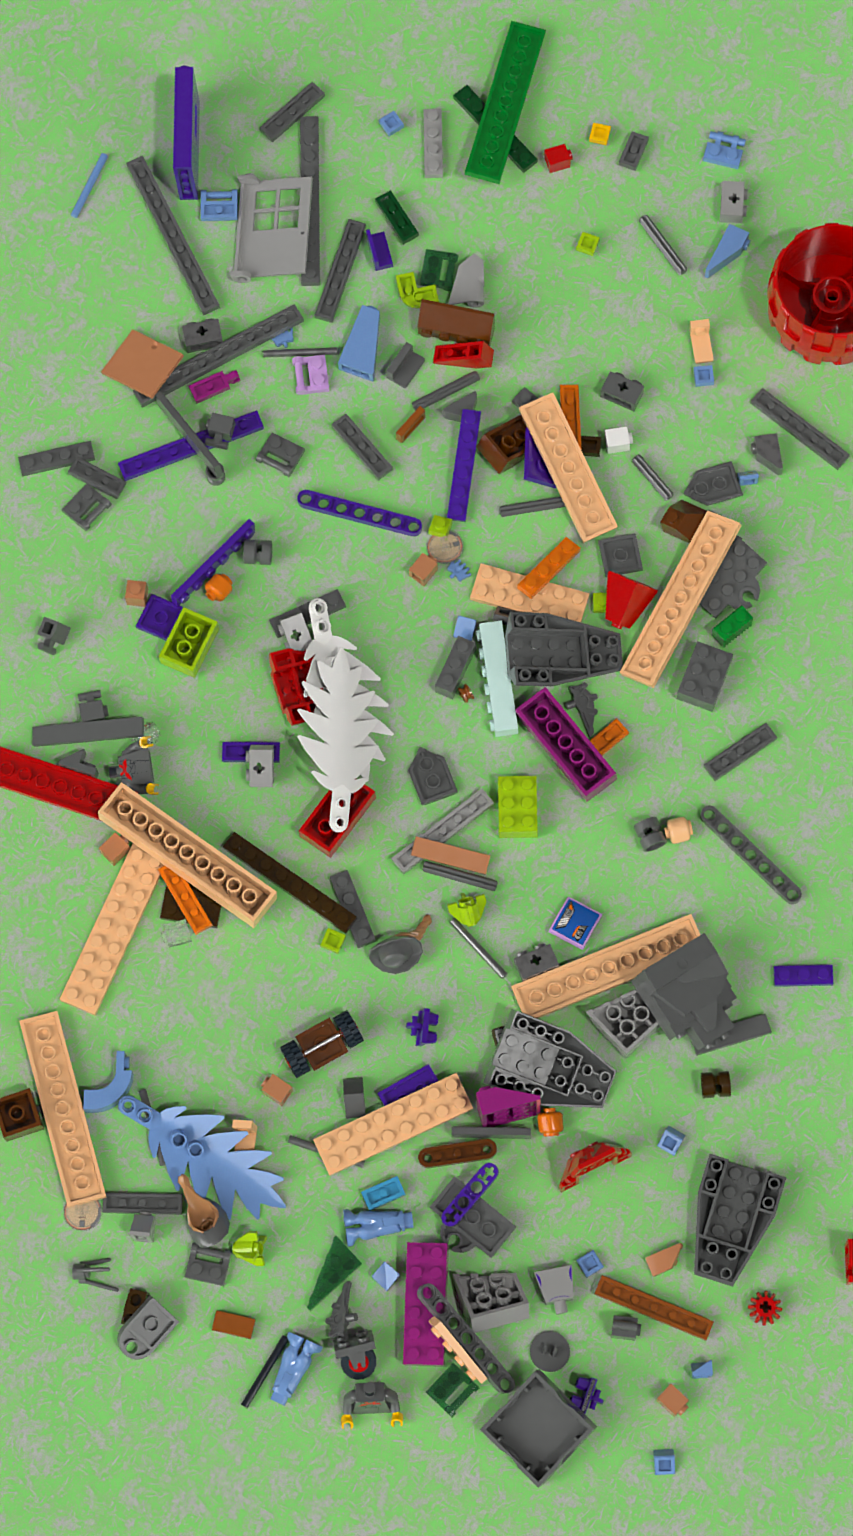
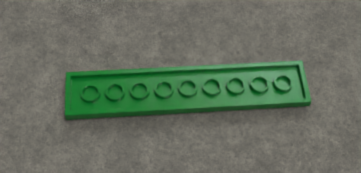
M511 21L464 175L500 184L546 30Z

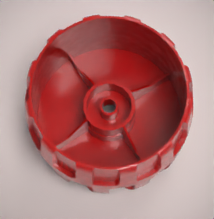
M825 223V225L809 230L805 229L795 235L789 245L783 248L777 256L768 283V317L771 327H776L781 336V343L789 351L795 350L803 355L806 361L820 365L822 361L832 362L835 365H845L853 362V227L839 223ZM833 297L835 300L831 301L828 298Z

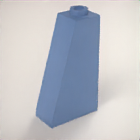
M362 305L338 361L339 370L372 382L375 379L380 326V311L377 308Z

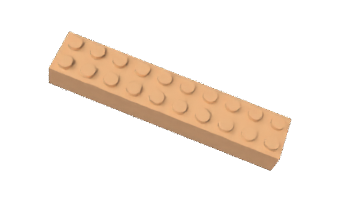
M122 782L98 811L101 821L252 928H255L277 899V891Z

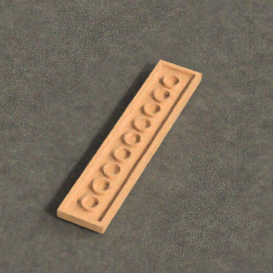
M707 510L620 671L622 676L649 687H655L742 526L740 522Z
M134 843L126 856L59 999L61 1002L96 1016L161 877L158 869L164 866Z
M689 914L511 986V989L521 1012L538 1019L632 981L643 970L700 936L692 914Z
M58 1011L20 1020L67 1206L71 1208L107 1198Z

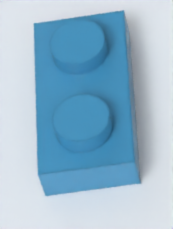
M398 1176L361 1192L369 1211L406 1195Z

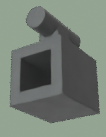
M212 413L211 419L208 418L206 429L208 430L209 437H214V439L206 438L205 445L227 450L229 443L222 440L231 441L236 425L234 417Z
M44 617L37 635L44 637L45 640L44 643L40 642L38 644V649L55 655L56 649L53 648L55 642L64 645L71 628Z
M100 690L78 694L79 701H87L86 703L79 704L82 722L106 720V717L109 716L107 705H103L102 700H94L95 698L102 697Z
M614 1315L611 1338L635 1341L636 1336H640L641 1324L637 1323L638 1318Z

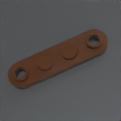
M481 1139L427 1147L419 1152L418 1160L422 1167L428 1169L489 1160L496 1155L497 1146L491 1139ZM485 1147H489L491 1151L489 1153H485L483 1149ZM431 1156L432 1160L430 1162H426L425 1157Z

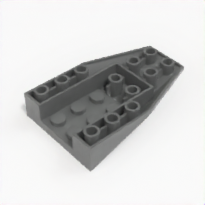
M511 1009L483 1083L492 1087L540 1095L541 1106L603 1108L617 1071L570 1031Z

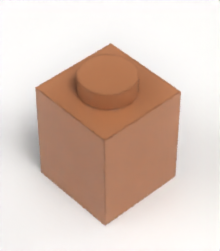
M422 553L410 567L409 576L422 586H425L438 570L437 560L431 555L427 556Z
M127 580L125 593L127 605L145 607L148 596L147 583L144 581Z
M115 832L99 847V850L115 866L129 852L130 847L128 844L130 842L122 835L119 836Z
M274 1074L270 1078L266 1077L261 1085L263 1087L262 1093L280 1106L284 1105L293 1092L292 1086Z
M672 1384L657 1398V1402L674 1417L677 1414L681 1416L689 1408L686 1405L689 1400Z

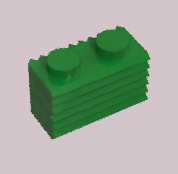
M741 605L712 629V636L722 647H726L731 641H734V638H737V636L743 634V631L752 626L753 617Z

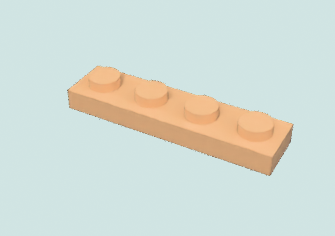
M433 1316L428 1321L432 1325L430 1330L437 1338L441 1337L444 1340L442 1345L449 1353L451 1351L454 1352L456 1355L454 1357L455 1361L461 1367L464 1365L468 1369L465 1373L472 1381L476 1379L481 1384L486 1381L487 1377L439 1319Z

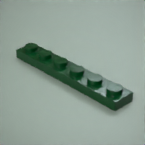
M466 85L453 95V99L479 125L485 103ZM514 135L508 157L525 173L538 162V159Z

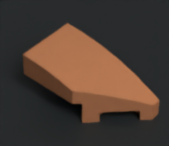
M682 1243L645 1258L653 1277L677 1265V1258L683 1247Z

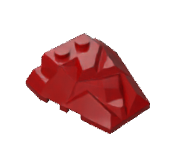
M287 648L269 653V661L272 669L271 678L282 713L286 714L288 722L291 726L305 723L297 711L298 709L314 713L316 707L310 696L304 697L305 688L301 683L302 681L306 682L314 656L305 661L306 650L298 651Z
M596 1141L586 1148L572 1153L561 1178L559 1190L562 1193L579 1184L580 1176L612 1161L613 1165H616L630 1158L632 1152L628 1148L619 1147L604 1141L600 1143Z

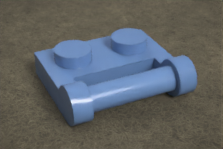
M238 189L211 192L201 190V221L238 220ZM232 198V201H207V199Z

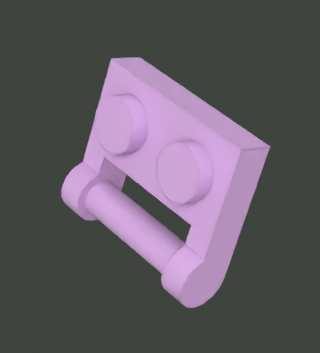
M325 355L297 356L292 358L296 372V394L305 395L329 392ZM302 365H308L310 386L304 385Z

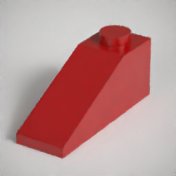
M484 341L436 345L433 363L475 369L492 367L494 350Z

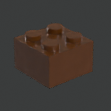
M30 1088L0 1098V1128L6 1142L44 1130L37 1104Z

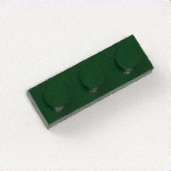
M391 190L375 199L379 209L403 245L419 236L417 229Z

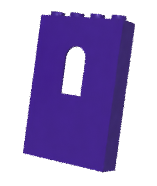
M186 65L175 67L173 170L180 200H198L200 100L194 68Z

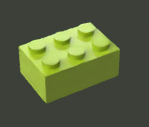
M183 607L159 654L161 664L195 678L219 631L218 622Z
M498 776L499 838H538L537 776Z

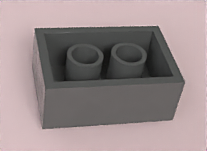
M697 641L677 692V699L713 712L732 663L733 654Z

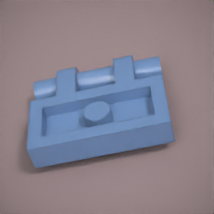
M710 131L709 138L716 141L715 143L707 142L703 161L738 169L743 150L736 148L737 145L745 146L746 139L739 138L737 135H725L721 131H718V133ZM721 141L731 143V147L721 145Z

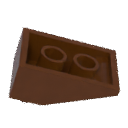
M522 415L485 433L477 444V449L498 474L509 470L525 458V433L527 425Z

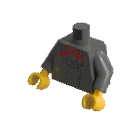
M145 736L122 751V756L118 757L119 765L109 767L110 778L121 777V782L133 791L138 792V794L158 795V792H154V787L159 786V784L154 783L151 754L148 748L152 747L153 744L147 743V739L151 738V736Z
M384 1382L355 1384L354 1390L349 1391L344 1396V1415L341 1417L342 1429H344L345 1423H350V1429L353 1428L351 1414L392 1412L391 1426L394 1427L396 1420L402 1426L403 1414L399 1412L400 1405L397 1393L387 1388Z

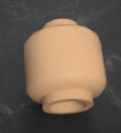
M685 817L668 820L667 827L664 828L665 838H670L673 844L689 841L690 835H693L690 820H687Z

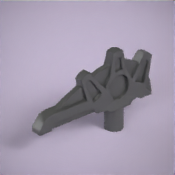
M584 682L579 686H569L573 700L566 702L565 707L567 710L576 707L590 738L594 733V715L598 713V709L594 708V701L598 697L597 694H590L586 689L588 684Z
M350 1281L343 1285L341 1295L337 1302L331 1306L333 1308L332 1315L325 1320V1323L330 1325L332 1329L328 1333L330 1338L337 1336L346 1337L349 1322L358 1320L357 1313L349 1314L348 1304L352 1285Z

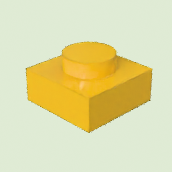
M593 123L589 142L607 145L611 126Z

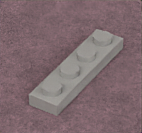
M423 109L425 178H443L442 109Z

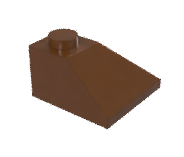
M680 500L668 508L660 524L665 533L690 543L707 510Z

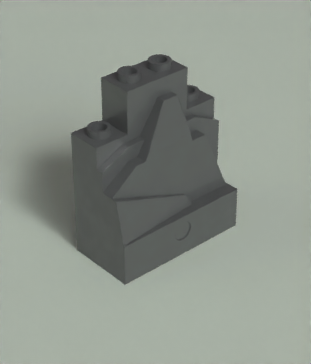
M705 933L649 966L631 981L669 1040L675 1037L679 1040L688 1035L698 1051L702 1048L708 1050L716 1044L715 1040L718 1038L722 1041L730 1036L731 1033L729 1031L735 1027L725 1010L733 1006L732 1001L737 997L726 979L729 973Z

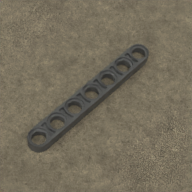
M710 805L702 809L700 817L703 823L783 900L792 905L800 901L802 895L800 888L721 812ZM708 810L713 811L715 817L711 820L704 817V813ZM726 824L729 830L726 833H721L718 830V826ZM734 837H739L743 843L740 846H734L731 840ZM748 850H753L756 853V858L750 860L746 857L745 853ZM763 863L768 864L770 871L763 873L760 871L759 866ZM781 877L784 880V884L776 886L773 883V879ZM795 890L798 893V898L795 900L789 899L787 896L788 891Z
M430 1283L421 1285L417 1290L419 1300L433 1316L443 1323L487 1377L492 1386L502 1394L513 1391L515 1387L513 1377L440 1291ZM425 1287L430 1288L432 1291L429 1299L423 1295ZM439 1302L445 1307L442 1314L436 1311V1305ZM450 1318L457 1320L458 1325L455 1329L449 1326ZM464 1333L470 1335L471 1340L469 1344H464L462 1341ZM477 1348L483 1351V1357L480 1360L475 1357V1350ZM490 1363L496 1366L494 1375L488 1372L487 1368ZM504 1378L509 1382L507 1390L502 1389L500 1385L501 1380Z

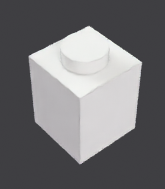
M627 427L605 430L604 437L607 454L630 451V444H633L632 433H628Z

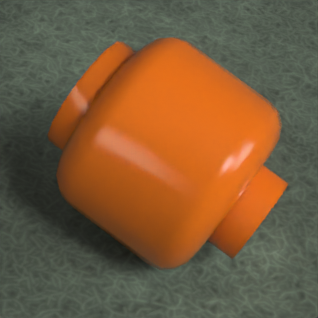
M215 574L205 584V594L211 601L221 602L232 592L233 583L227 575Z
M544 1108V1112L537 1115L538 1131L543 1133V1136H559V1132L563 1131V1114L556 1111L555 1108Z

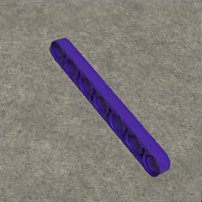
M302 490L297 496L299 506L304 509L413 537L418 536L422 532V523L415 517L310 490ZM308 495L311 497V501L303 503L301 502V497ZM321 500L329 502L326 508H321L318 504ZM340 504H344L347 507V510L343 513L336 510ZM362 509L365 511L363 517H356L355 511ZM375 514H381L383 519L380 522H375L372 517ZM394 518H398L401 521V524L397 527L392 526L390 523ZM411 523L419 525L417 531H411L408 527Z

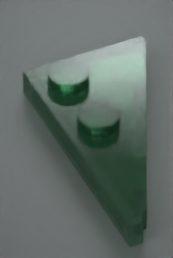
M337 1235L333 1238L331 1248L309 1299L307 1309L310 1312L362 1265Z

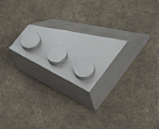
M636 989L595 1009L586 1011V1014L596 1028L625 1058H628L661 1027Z
M491 1273L490 1276H478V1274L460 1276V1274H452L459 1305L468 1326L474 1333L529 1318V1302L516 1273Z

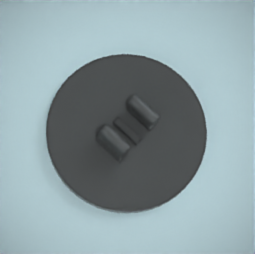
M543 1332L536 1336L531 1343V1360L542 1371H558L569 1360V1344L557 1332Z

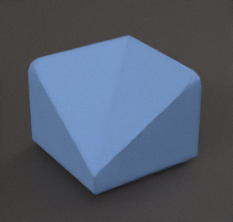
M386 1262L372 1275V1279L386 1291L400 1277V1274Z
M712 1360L691 1363L692 1378H711L713 1375Z

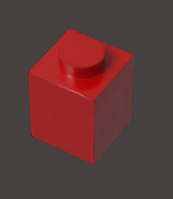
M565 144L544 150V159L549 173L570 168L573 156L571 150H567Z

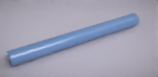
M102 153L71 213L72 217H78L108 155Z

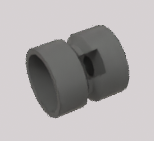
M245 539L244 564L259 562L260 565H271L272 541L261 540L260 543H257L256 540Z
M657 817L644 819L634 825L637 836L642 838L640 843L644 852L656 850L667 843L664 833L659 831L661 826Z

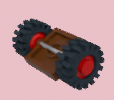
M347 1010L333 1017L339 1029L338 1031L329 1017L295 1036L302 1051H300L294 1040L280 1047L288 1066L296 1078L311 1071L305 1058L308 1059L312 1069L315 1071L346 1054L348 1050L341 1039L342 1037L349 1048L364 1041L355 1021Z

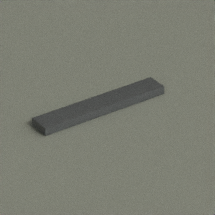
M348 219L318 304L315 318L333 323L366 229V223Z
M764 388L751 400L750 404L838 470L850 457L849 453Z
M161 391L157 392L155 397L158 406L217 478L221 476L222 469L217 459Z
M132 717L33 727L32 745L39 747L144 737V718Z

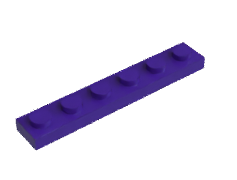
M462 410L447 518L452 519V521L466 522L481 411Z
M248 519L171 595L172 603L177 607L181 603H186L190 598V594L194 590H199L203 585V581L207 577L211 578L215 574L216 569L220 565H224L228 561L229 556L241 548L245 539L249 540L255 533V523Z

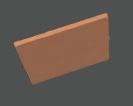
M132 330L101 373L153 399L184 355L136 330Z

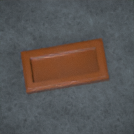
M421 406L418 407L396 432V440L403 443L426 418L425 409Z
M216 1310L212 1331L251 1340L256 1319Z

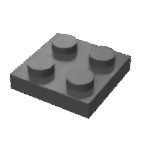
M635 533L598 540L605 577H607L609 570L621 575L643 571Z

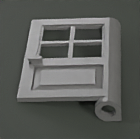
M251 173L238 176L241 188L234 271L230 272V277L235 282L248 283L254 277L306 274L313 177L260 181ZM300 189L299 206L280 207L281 190ZM276 191L275 208L256 209L257 192ZM299 210L298 227L278 229L279 212ZM275 212L274 229L254 231L255 214Z

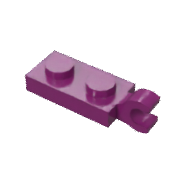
M237 370L224 375L223 371H220L189 385V389L196 404L229 390V384H235L241 380Z

